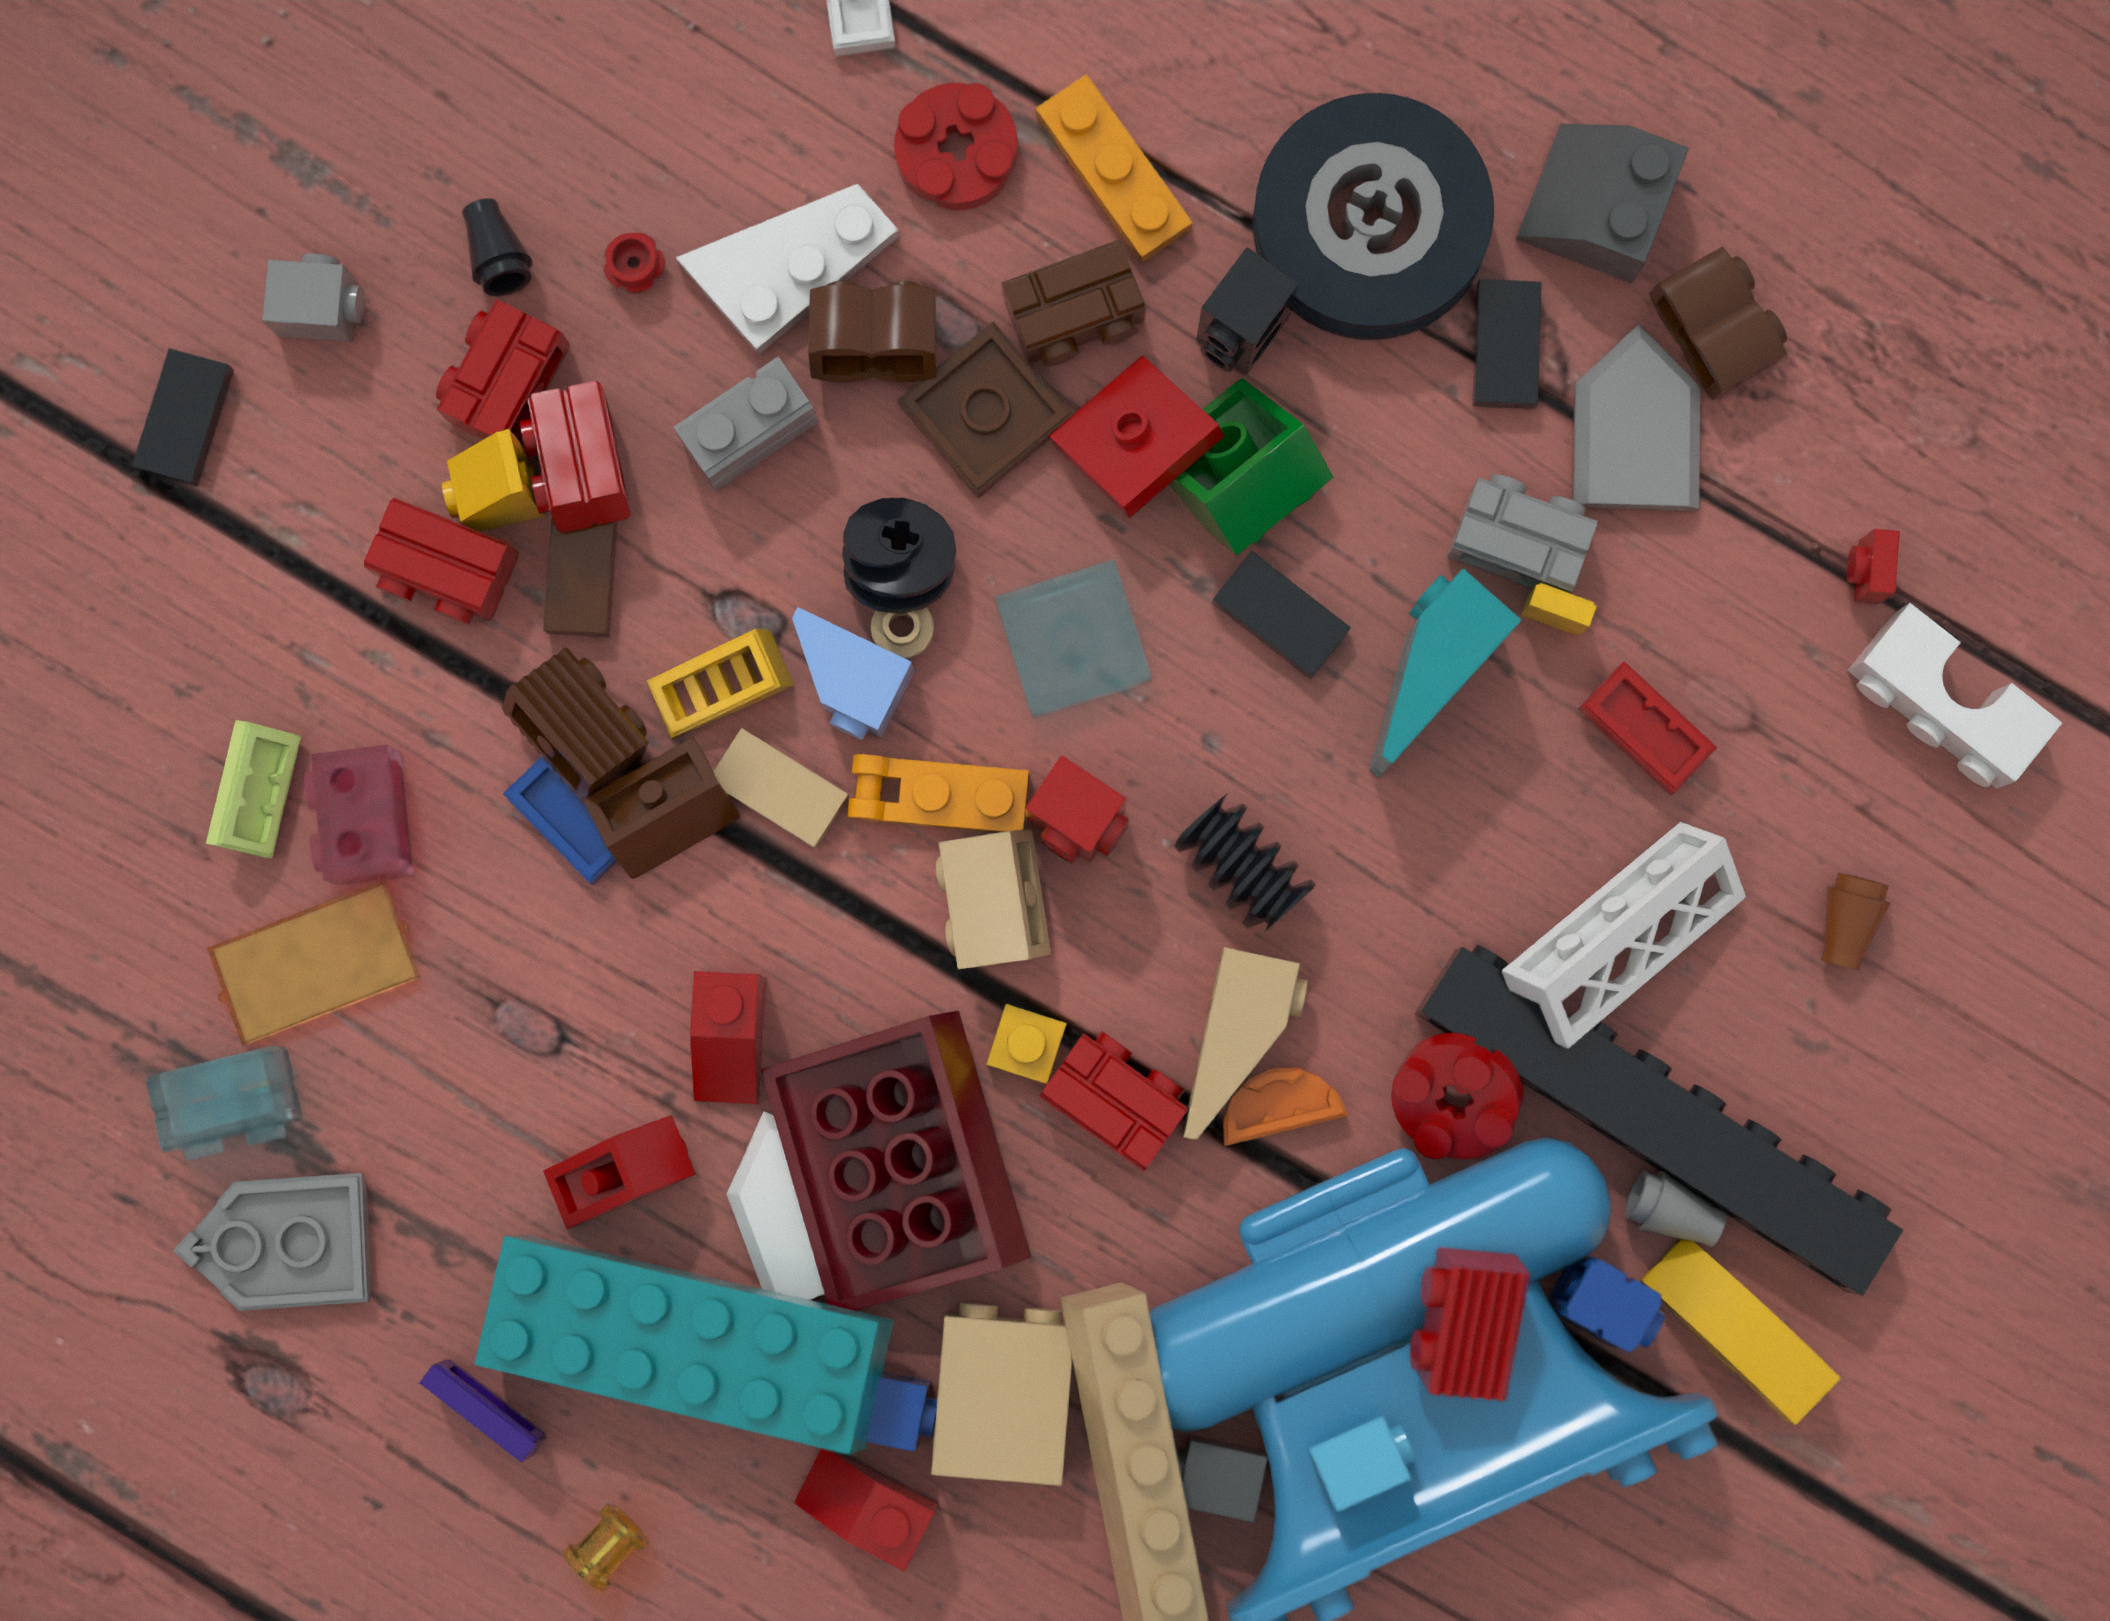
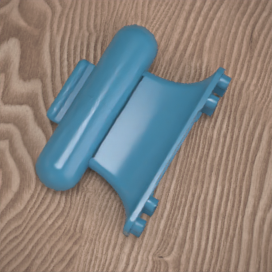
M1546 1137L1523 1142L1429 1184L1415 1153L1406 1148L1395 1149L1246 1216L1239 1224L1238 1231L1252 1263L1251 1265L1163 1303L1149 1312L1171 1429L1183 1432L1207 1429L1252 1409L1268 1455L1274 1487L1275 1519L1273 1538L1266 1562L1256 1579L1245 1590L1228 1601L1226 1608L1230 1621H1289L1286 1613L1308 1603L1317 1621H1332L1355 1608L1346 1586L1368 1577L1369 1571L1586 1473L1595 1475L1606 1470L1610 1480L1618 1479L1621 1487L1641 1482L1658 1472L1648 1450L1663 1443L1666 1444L1670 1454L1678 1452L1681 1460L1701 1455L1718 1445L1708 1423L1718 1416V1411L1711 1398L1699 1393L1658 1397L1641 1393L1620 1382L1601 1368L1581 1348L1559 1319L1538 1280L1586 1258L1599 1248L1609 1229L1611 1214L1609 1191L1605 1177L1590 1156L1570 1142ZM1439 1247L1517 1255L1530 1273L1506 1401L1500 1402L1495 1399L1488 1401L1483 1398L1476 1400L1471 1397L1461 1398L1456 1395L1452 1397L1443 1394L1439 1396L1433 1395L1428 1392L1416 1370H1413L1411 1367L1410 1344L1412 1335L1415 1330H1423L1425 1313L1428 1310V1307L1423 1306L1421 1300L1422 1277L1427 1267H1434V1263L1437 1260L1436 1251ZM1381 1416L1384 1417L1388 1428L1400 1424L1417 1460L1406 1466L1411 1479L1336 1512L1309 1449Z

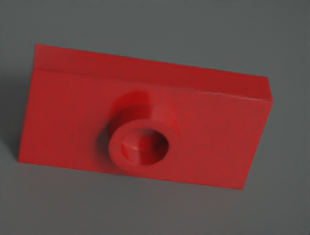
M1625 661L1578 708L1586 718L1669 795L1674 794L1718 748Z

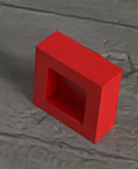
M1873 529L1858 540V546L1853 545L1851 547L1847 561L1848 583L1855 584L1854 602L1880 604L1895 594L1900 531Z

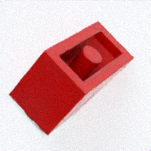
M694 971L690 1025L694 1101L759 1104L766 988L765 977L759 974Z
M672 1115L612 1136L543 1170L566 1230L696 1175L688 1156L686 1143L680 1136Z
M821 1448L794 1504L846 1542L905 1572L936 1510L938 1502L843 1453Z

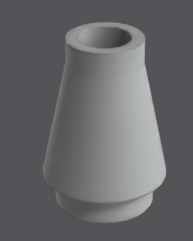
M1646 1170L1642 1171L1631 1187L1624 1208L1625 1218L1635 1221L1637 1230L1695 1241L1709 1247H1713L1719 1240L1727 1218L1725 1211L1713 1207L1664 1171H1659L1656 1175Z

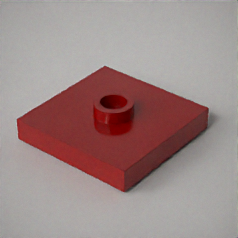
M1142 355L1074 413L1072 417L1053 431L1049 437L1055 448L1130 519L1224 437V434L1216 421Z

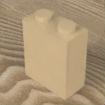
M960 1302L959 1313L947 1312L944 1318L931 1475L1062 1486L1072 1365L1066 1324L1062 1322V1310L1026 1307L1024 1308L1023 1319L998 1317V1305Z

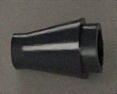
M485 198L468 204L463 209L462 215L467 228L473 281L482 286L484 293L489 296H505L521 290L531 280L529 269L532 266V258L501 213L498 202L494 199Z

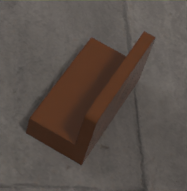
M694 736L583 799L606 847L632 879L641 876L740 818V813L722 787Z

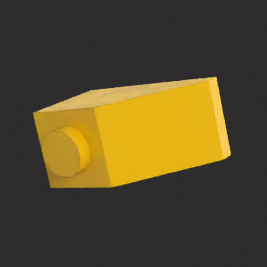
M510 429L496 432L447 460L451 480L442 482V490L448 513L452 519L459 517L463 525L481 532L545 516V513L539 514L532 489L531 477L536 476L532 457L528 458L526 449Z

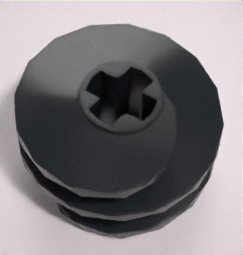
M881 498L862 505L849 517L843 532L844 546L842 549V559L844 562V581L846 589L859 603L878 612L904 614L922 610L942 597L952 583L956 555L954 532L942 515L924 503L907 498Z

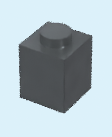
M1188 1434L1185 1450L1175 1448L1186 1507L1254 1523L1268 1458L1265 1452L1259 1449Z

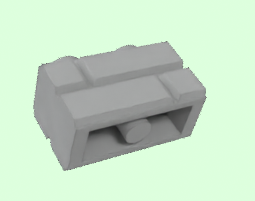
M776 357L757 370L756 378H745L673 427L681 442L716 492L819 423L814 407L779 357Z
M1492 474L1489 481L1478 477L1469 493L1447 557L1530 588H1534L1536 584L1543 583L1571 594L1576 585L1598 521L1585 517L1586 508L1571 499L1551 496L1547 503L1525 495L1527 486L1516 479L1499 474Z

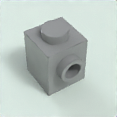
M323 254L302 255L301 262L268 259L262 321L278 337L352 342L354 323H361L364 315V291L362 286L357 285L358 281L344 265L340 264V260L335 257Z

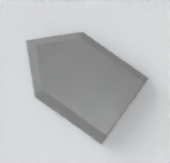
M1638 324L1574 385L1573 501L1582 504L1585 508L1698 511L1700 385Z
M364 1173L233 1182L216 1201L217 1204L173 1250L191 1268H196L221 1291L220 1294L239 1311L369 1302L372 1291L368 1193Z

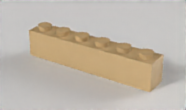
M1120 1282L1061 1297L1123 1621H1208L1164 1387L1161 1382L1162 1377L1146 1294Z

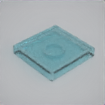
M1114 559L994 597L1032 718L1152 681V675Z

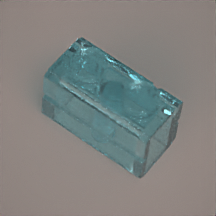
M269 1046L148 1076L146 1080L151 1107L155 1112L154 1121L160 1148L163 1152L183 1151L185 1161L224 1153L222 1141L246 1135L248 1146L285 1138L287 1136L284 1125L300 1122L303 1117L297 1089L294 1086V1075L289 1053L286 1047Z

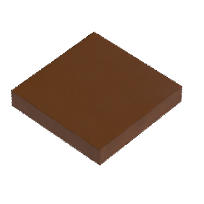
M994 322L990 323L936 368V378L920 381L897 400L902 410L977 498L1050 439L1049 435L1073 416Z

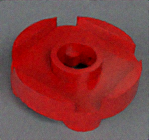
M945 83L937 85L919 94L900 111L898 117L899 124L894 137L896 162L905 184L919 197L921 194L927 200L938 203V207L945 209L967 210L989 202L1004 188L1005 181L1011 175L1018 157L1017 130L1008 109L994 97L991 90L985 85L978 83ZM959 133L961 137L971 138L974 144L966 147V158L955 161L951 152L941 154L939 146L947 142V135Z
M1438 1034L1417 1043L1409 1052L1405 1061L1399 1066L1392 1084V1107L1402 1129L1414 1140L1416 1149L1423 1156L1431 1159H1442L1444 1157L1452 1159L1478 1158L1492 1153L1510 1140L1523 1103V1086L1513 1063L1498 1049H1495L1493 1054L1485 1047L1476 1045L1477 1038L1466 1034ZM1455 1085L1459 1094L1470 1093L1473 1099L1469 1100L1465 1107H1456L1448 1103L1444 1097L1447 1092V1086Z

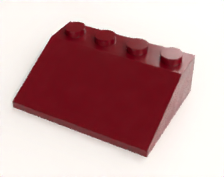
M959 1010L926 1016L760 1069L828 1305L856 1311L1004 1269L1031 1258Z

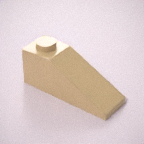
M1226 947L1221 950L1182 1137L1198 1139L1287 1027L1289 1016L1300 1018L1308 980L1297 978L1299 963Z

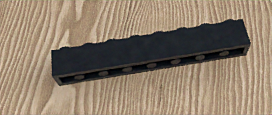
M1476 944L1472 952L1464 947H1460L1453 952L1414 1014L1444 1033H1462L1477 1038L1475 1044L1485 1047L1493 1054L1495 1049H1498L1513 1063L1524 1085L1654 1169L1666 1172L1713 1207L1725 1211L1727 1216L1845 1292L1860 1296L1865 1294L1903 1232L1902 1228L1887 1219L1892 1211L1887 1205L1861 1190H1857L1852 1197L1832 1184L1836 1173L1804 1154H1802L1797 1162L1777 1149L1782 1139L1769 1129L1750 1119L1746 1121L1744 1126H1741L1722 1113L1727 1104L1713 1093L1696 1084H1693L1691 1089L1687 1091L1667 1078L1672 1068L1657 1057L1641 1049L1633 1056L1615 1045L1613 1041L1618 1034L1602 1022L1594 1026L1569 1049L1556 1044L1540 1005L1509 990L1502 974V970L1509 965L1505 960Z

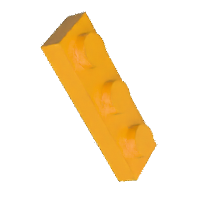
M1087 74L1036 107V117L1141 264L1192 230L1193 222Z

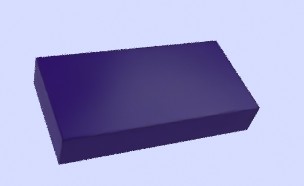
M451 1359L433 1364L419 1382L521 1463L532 1457L547 1438L544 1436V1431Z

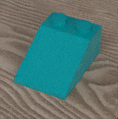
M1464 568L1451 582L1440 575L1416 601V605L1408 613L1416 622L1405 638L1369 769L1378 778L1521 621L1517 615Z

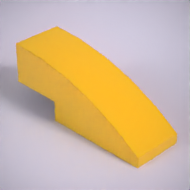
M1679 1239L1640 1279L1644 1285L1660 1293L1661 1302L1731 1372L1738 1374L1784 1421L1796 1425L1841 1379L1786 1324L1694 1241Z

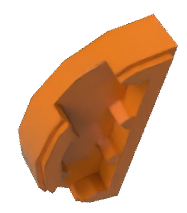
M1272 1068L1247 1079L1231 1097L1223 1118L1224 1146L1349 1115L1338 1092L1319 1076L1299 1068Z

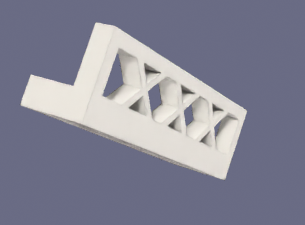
M1682 822L1678 823L1502 970L1510 991L1540 1005L1556 1044L1569 1049L1746 898L1726 839ZM1715 873L1721 890L1703 905H1698L1705 880ZM1671 909L1676 910L1669 934L1658 943L1653 942L1660 918ZM1626 947L1631 948L1625 971L1615 980H1608L1615 956ZM1580 986H1586L1580 1009L1568 1019L1562 1001Z

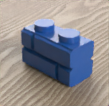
M1587 1256L1580 1262L1565 1268L1548 1297L1550 1305L1558 1316L1581 1327L1582 1330L1601 1341L1628 1353L1633 1349H1637L1639 1345L1647 1348L1655 1339L1665 1318V1313L1659 1310L1662 1304L1660 1293L1633 1278L1626 1277L1625 1273L1603 1260Z

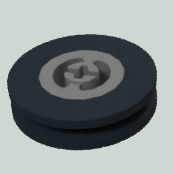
M1362 93L1334 99L1316 107L1293 123L1280 137L1268 155L1257 185L1253 215V236L1256 253L1299 283L1292 311L1317 328L1335 335L1361 340H1381L1410 334L1428 326L1447 313L1463 297L1476 277L1488 248L1493 229L1494 197L1487 168L1473 142L1451 119L1429 105L1412 98L1386 93ZM1369 181L1357 186L1353 190L1351 202H1347L1342 223L1344 236L1347 240H1342L1338 238L1330 225L1328 205L1342 189L1355 182ZM1399 195L1405 196L1414 209L1416 231L1406 244L1394 251L1372 254L1371 252H1379L1391 244L1394 232H1397L1403 211L1402 199ZM1372 208L1378 209L1382 212L1381 219L1378 218L1373 226L1362 222L1363 217L1367 216Z

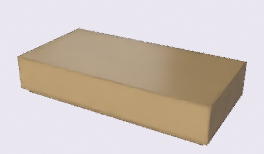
M743 728L740 729L714 770L719 782L728 795L817 849L850 797L846 792Z

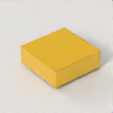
M1540 583L1539 585L1536 584L1527 595L1520 615L1580 636L1590 627L1597 606L1592 601Z

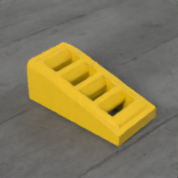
M753 629L647 680V684L671 738H677L767 699L794 685L774 636L769 629ZM748 652H752L763 677L761 682H758L746 655ZM725 662H731L742 691L734 693L722 665ZM706 671L719 700L712 705L698 675ZM681 681L684 682L697 711L689 716L674 684Z

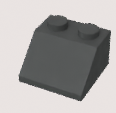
M1560 124L1516 240L1632 283L1647 260L1689 148L1627 125Z

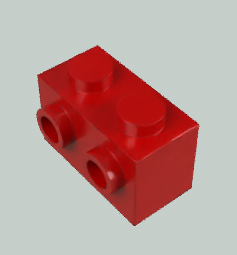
M1063 755L1060 756L1025 808L1027 821L1043 832L1040 836L1042 839L1040 843L1070 864L1074 862L1077 856L1090 863L1097 851L1108 857L1129 825L1127 823L1130 820L1122 815L1125 811L1126 797Z

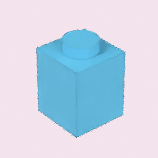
M1383 1416L1309 1449L1336 1512L1410 1480L1411 1477L1406 1466L1417 1461L1401 1425L1398 1424L1388 1428Z

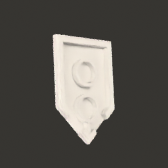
M763 1111L728 1189L727 1197L761 1288L811 1300L823 1295L824 1290L774 1116Z

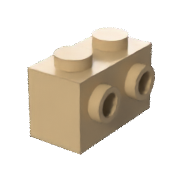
M1032 829L1006 831L939 842L940 856L936 861V877L940 889L947 895L950 918L946 923L945 935L949 951L953 956H956L957 968L965 969L1051 955Z

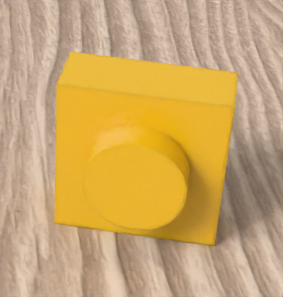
M1006 1004L986 1065L1048 1084L1067 1023Z

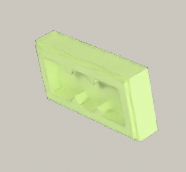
M235 720L206 844L259 857L273 858L301 736L247 721Z

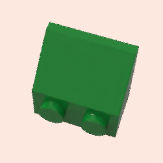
M1242 377L1202 409L1219 424L1224 437L1169 484L1203 527L1236 556L1249 545L1259 541L1269 529L1299 505L1309 501L1315 492L1334 478L1305 425Z

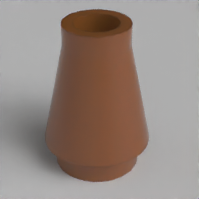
M1838 872L1834 887H1827L1825 945L1821 958L1822 961L1849 969H1860L1862 958L1891 902L1885 901L1889 885Z

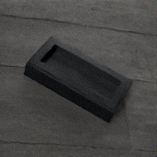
M1478 280L1476 285L1472 406L1535 409L1537 406L1542 282Z
M169 348L132 467L141 472L198 487L234 369L225 363Z
M1253 551L1248 554L1212 601L1216 607L1309 679H1312L1351 628Z

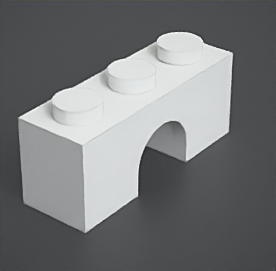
M1909 603L1891 615L1847 670L1860 680L1857 683V688L1873 703L1884 708H1888L1891 705L1910 721L1907 723V727L1918 739L1935 748L1942 745L1960 760L1957 763L1959 770L1976 784L1983 787L1992 785L1998 789L2016 782L2061 726L2062 722L2013 683L1993 691L1979 709L1965 708L1954 702L1944 688L1942 675L1946 661L1961 642Z

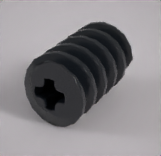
M1226 794L1179 836L1174 847L1180 853L1198 846L1199 851L1191 864L1192 868L1197 872L1215 865L1216 870L1208 883L1209 887L1214 891L1232 884L1233 889L1226 901V906L1231 910L1249 903L1251 907L1243 920V925L1248 929L1266 922L1268 926L1265 931H1267L1314 889L1316 884L1312 880H1307L1292 886L1290 881L1299 865L1295 861H1290L1275 867L1273 862L1281 845L1278 842H1273L1258 848L1255 844L1264 826L1261 823H1256L1241 829L1238 825L1247 807L1244 804H1240L1224 810L1221 806L1227 796Z

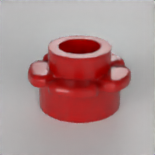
M638 232L625 233L615 238L605 250L607 264L604 266V273L607 280L614 287H625L630 293H642L653 286V280L663 274L665 267L664 255L655 248L656 243L650 236ZM630 259H639V266L637 268H630L628 266Z

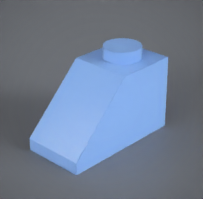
M797 607L792 620L820 702L827 712L833 714L829 724L860 740L864 739L867 731L882 738L915 672L912 662Z

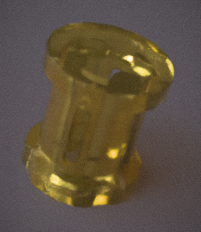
M608 1503L600 1511L602 1519L578 1545L570 1543L562 1551V1555L569 1566L585 1582L601 1592H604L611 1584L609 1576L634 1549L643 1550L649 1543V1539L644 1531L625 1512L614 1504Z

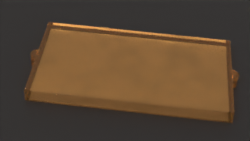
M379 881L207 947L222 991L218 994V999L222 1003H227L239 1039L244 1046L420 979L405 937L409 932V927L404 923H400L385 881Z

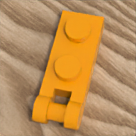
M866 754L853 755L851 774L857 776L855 798H850L848 801V819L991 833L1024 829L1029 770L896 759ZM882 779L901 780L899 803L880 801Z

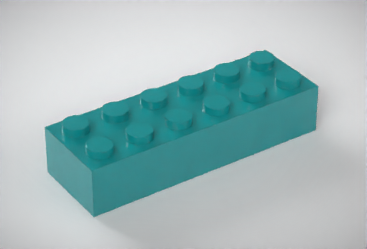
M530 1235L504 1236L474 1365L850 1455L866 1449L867 1436L894 1320Z

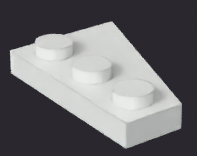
M855 184L678 256L676 259L683 270L755 352L760 355L809 313L810 289L826 286L834 281H847L899 237V231L858 184Z

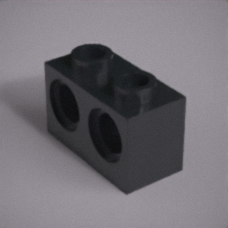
M1246 247L1201 307L1196 340L1203 344L1200 349L1202 354L1224 371L1230 372L1235 367L1247 376L1290 318L1299 283Z

